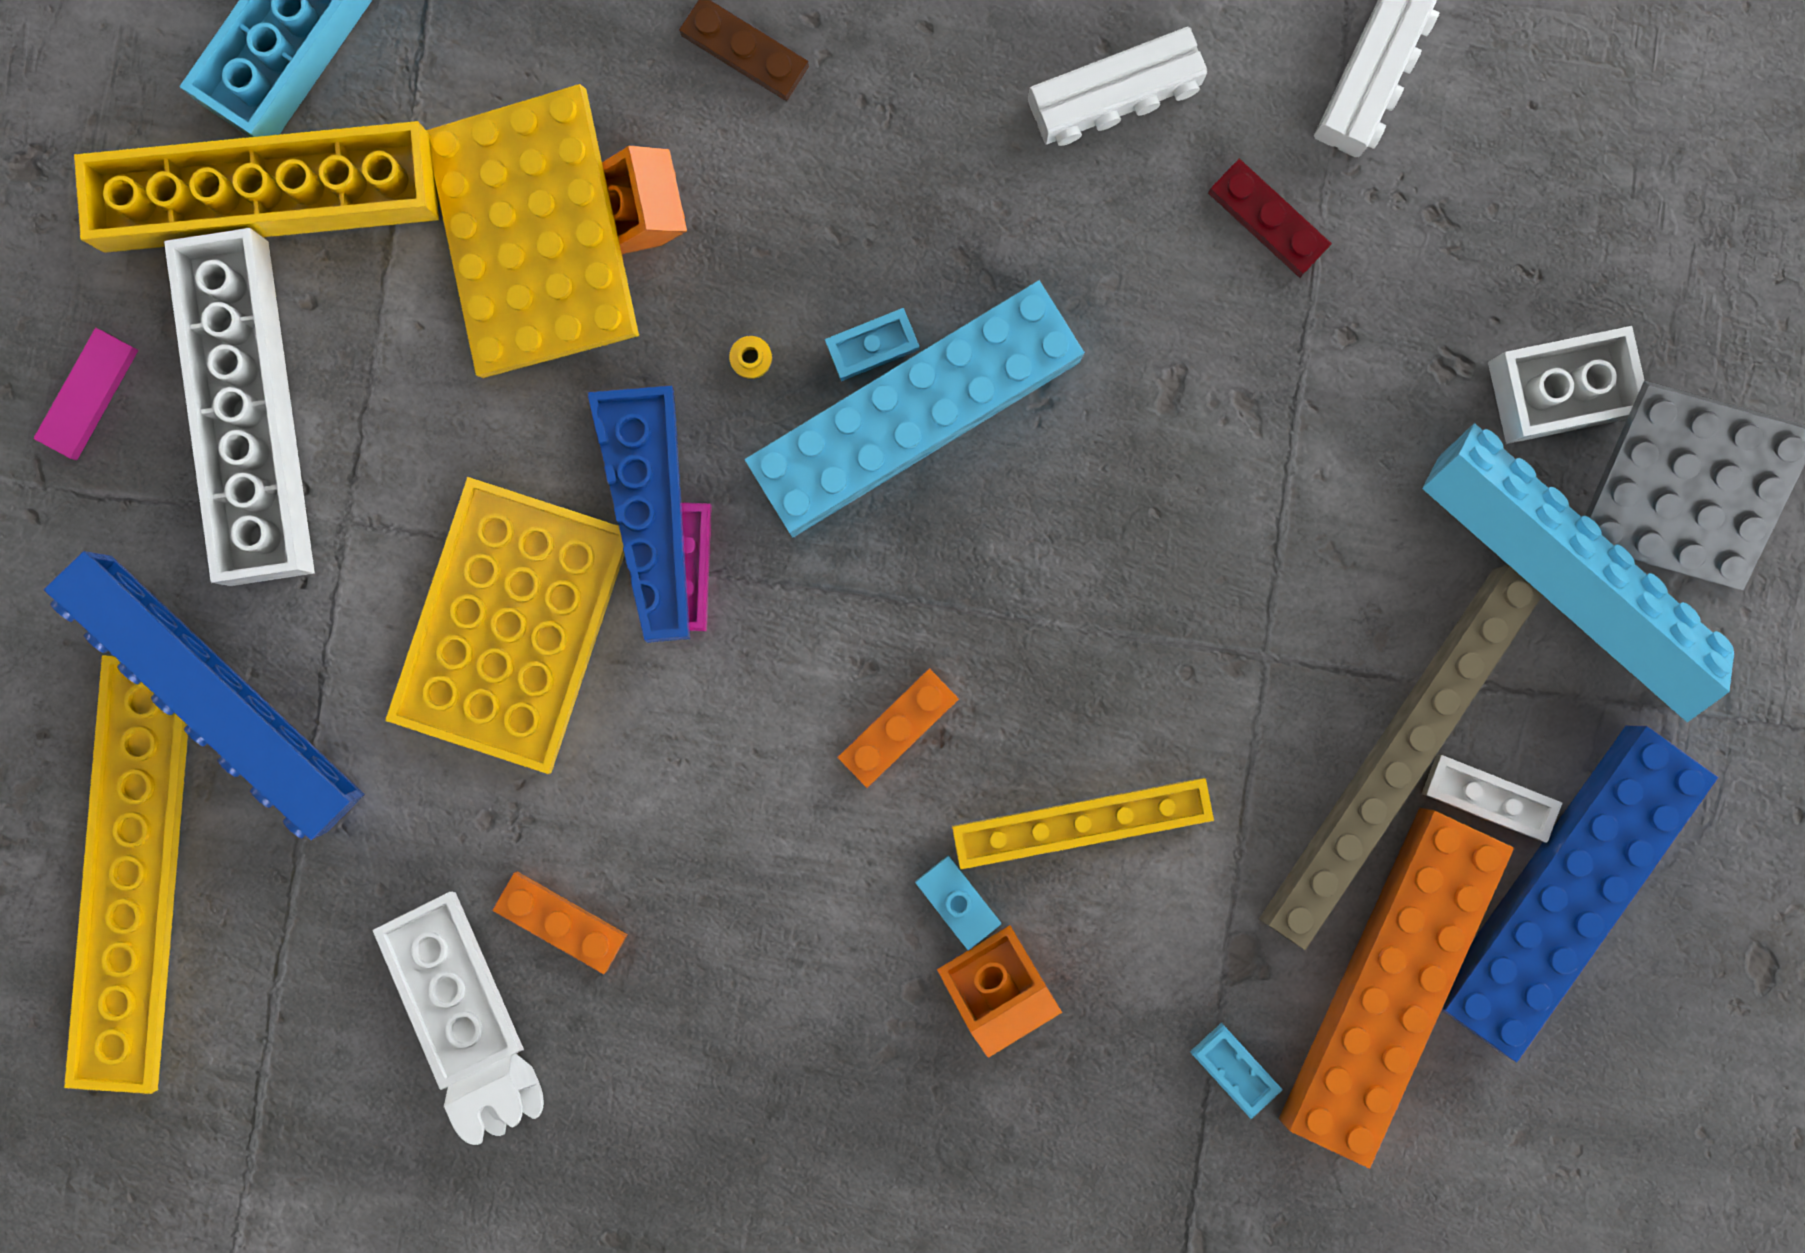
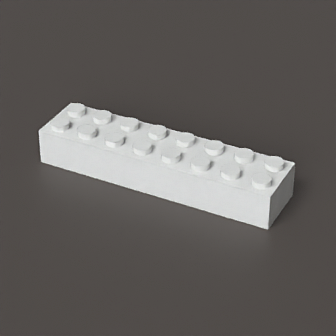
M251 228L164 241L211 583L235 586L314 574L269 242Z

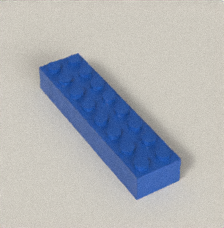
M83 551L43 589L54 599L50 605L60 616L70 622L75 619L87 630L84 637L93 647L102 653L109 651L121 662L117 667L126 678L135 684L142 682L154 693L151 696L153 703L166 714L173 715L175 713L187 724L184 728L187 735L201 746L206 744L211 746L220 755L217 761L221 767L234 777L242 775L253 786L250 789L251 794L267 808L274 805L286 817L283 820L284 825L297 837L303 839L307 836L310 840H313L327 833L365 795L113 556Z
M1626 725L1557 821L1548 842H1543L1472 941L1442 1011L1496 1051L1517 1063L1719 777L1648 726Z

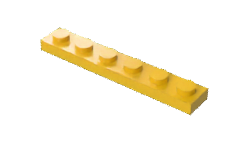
M1198 778L954 825L952 830L961 870L1214 821L1206 778Z

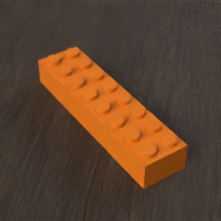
M1419 808L1279 1116V1120L1290 1132L1370 1169L1514 847L1435 810Z

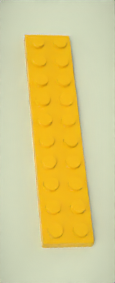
M102 655L64 1088L152 1094L158 1090L188 741V735L184 728L187 724L175 713L168 715L159 709L151 700V696L154 693L142 682L135 684L119 671L117 666L121 662L115 656Z

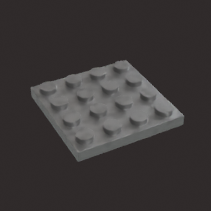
M1644 381L1585 516L1591 518L1599 526L1602 536L1614 546L1618 544L1624 547L1636 561L1744 590L1805 465V425Z

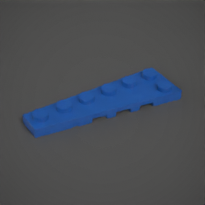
M672 386L588 392L590 408L602 451L604 468L612 494L614 511L622 537L623 550L631 576L632 589L644 640L647 643L690 639L674 389Z

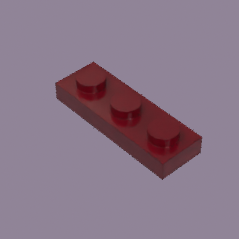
M1240 158L1208 192L1214 200L1299 278L1332 245L1326 237Z

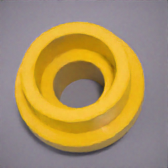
M745 336L733 344L729 359L733 370L739 376L755 379L763 376L769 370L772 363V353L770 347L763 339L756 336ZM747 350H755L758 353V359L754 363L743 361V354Z

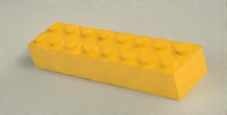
M419 121L74 154L80 238L103 253L165 247L164 241L246 228H251L262 237L439 220L430 134Z

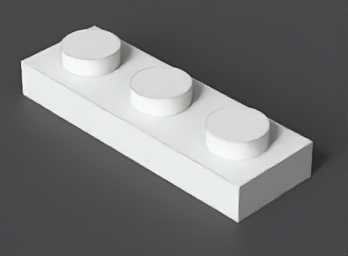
M1438 754L1435 757L1422 791V795L1545 843L1549 840L1562 802Z

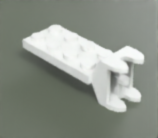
M448 892L372 930L439 1089L448 1088L444 1107L456 1133L465 1142L478 1145L483 1142L484 1130L495 1136L504 1135L507 1125L512 1128L518 1125L522 1112L532 1119L538 1118L542 1113L544 1105L540 1083L533 1067L516 1054L524 1050L456 892Z

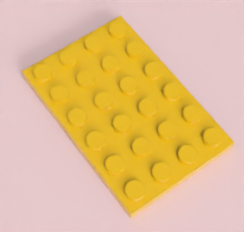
M581 84L426 130L430 134L433 173L476 376L486 378L639 336L585 87Z
M467 477L385 721L524 767L551 774L625 555L619 526Z

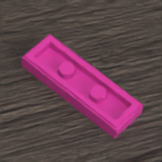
M95 327L33 439L70 459L78 460L139 350Z
M681 503L689 630L707 632L712 505L707 503Z

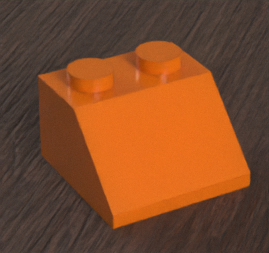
M627 146L602 162L622 254L662 246L687 232L676 174L669 149Z
M1010 925L937 969L970 1033L988 1058L1062 1013Z

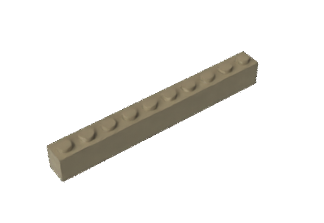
M1509 565L1493 568L1260 916V921L1302 949H1307L1543 596Z

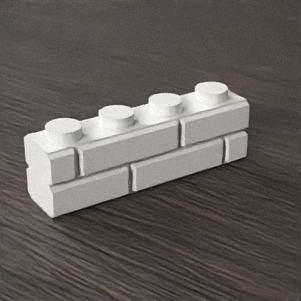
M1437 0L1377 1L1316 129L1315 139L1332 147L1335 146L1338 150L1353 157H1360L1367 147L1373 149L1376 147L1386 128V125L1380 122L1385 109L1389 111L1394 109L1404 90V87L1398 85L1403 71L1408 74L1411 73L1422 50L1415 47L1421 34L1426 37L1429 35L1439 16V12L1433 10Z
M1185 27L1034 85L1029 89L1028 103L1037 121L1044 143L1047 145L1057 141L1059 146H1063L1079 139L1082 136L1081 131L1096 126L1098 131H1102L1115 126L1121 121L1120 116L1133 111L1138 116L1150 113L1161 105L1159 101L1175 96V99L1180 101L1193 96L1200 90L1199 86L1202 85L1207 75V68L1200 51L1197 49V43L1191 28Z

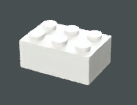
M1632 326L1507 351L1488 362L1506 444L1626 420L1644 382Z

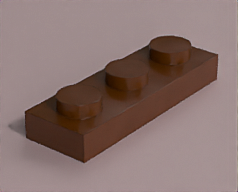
M698 0L679 29L683 38L786 102L809 68L808 60L711 0Z

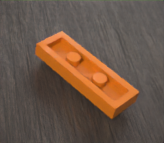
M929 668L837 758L868 788L959 698Z
M518 871L513 873L492 910L602 974L608 971L628 936L623 931Z

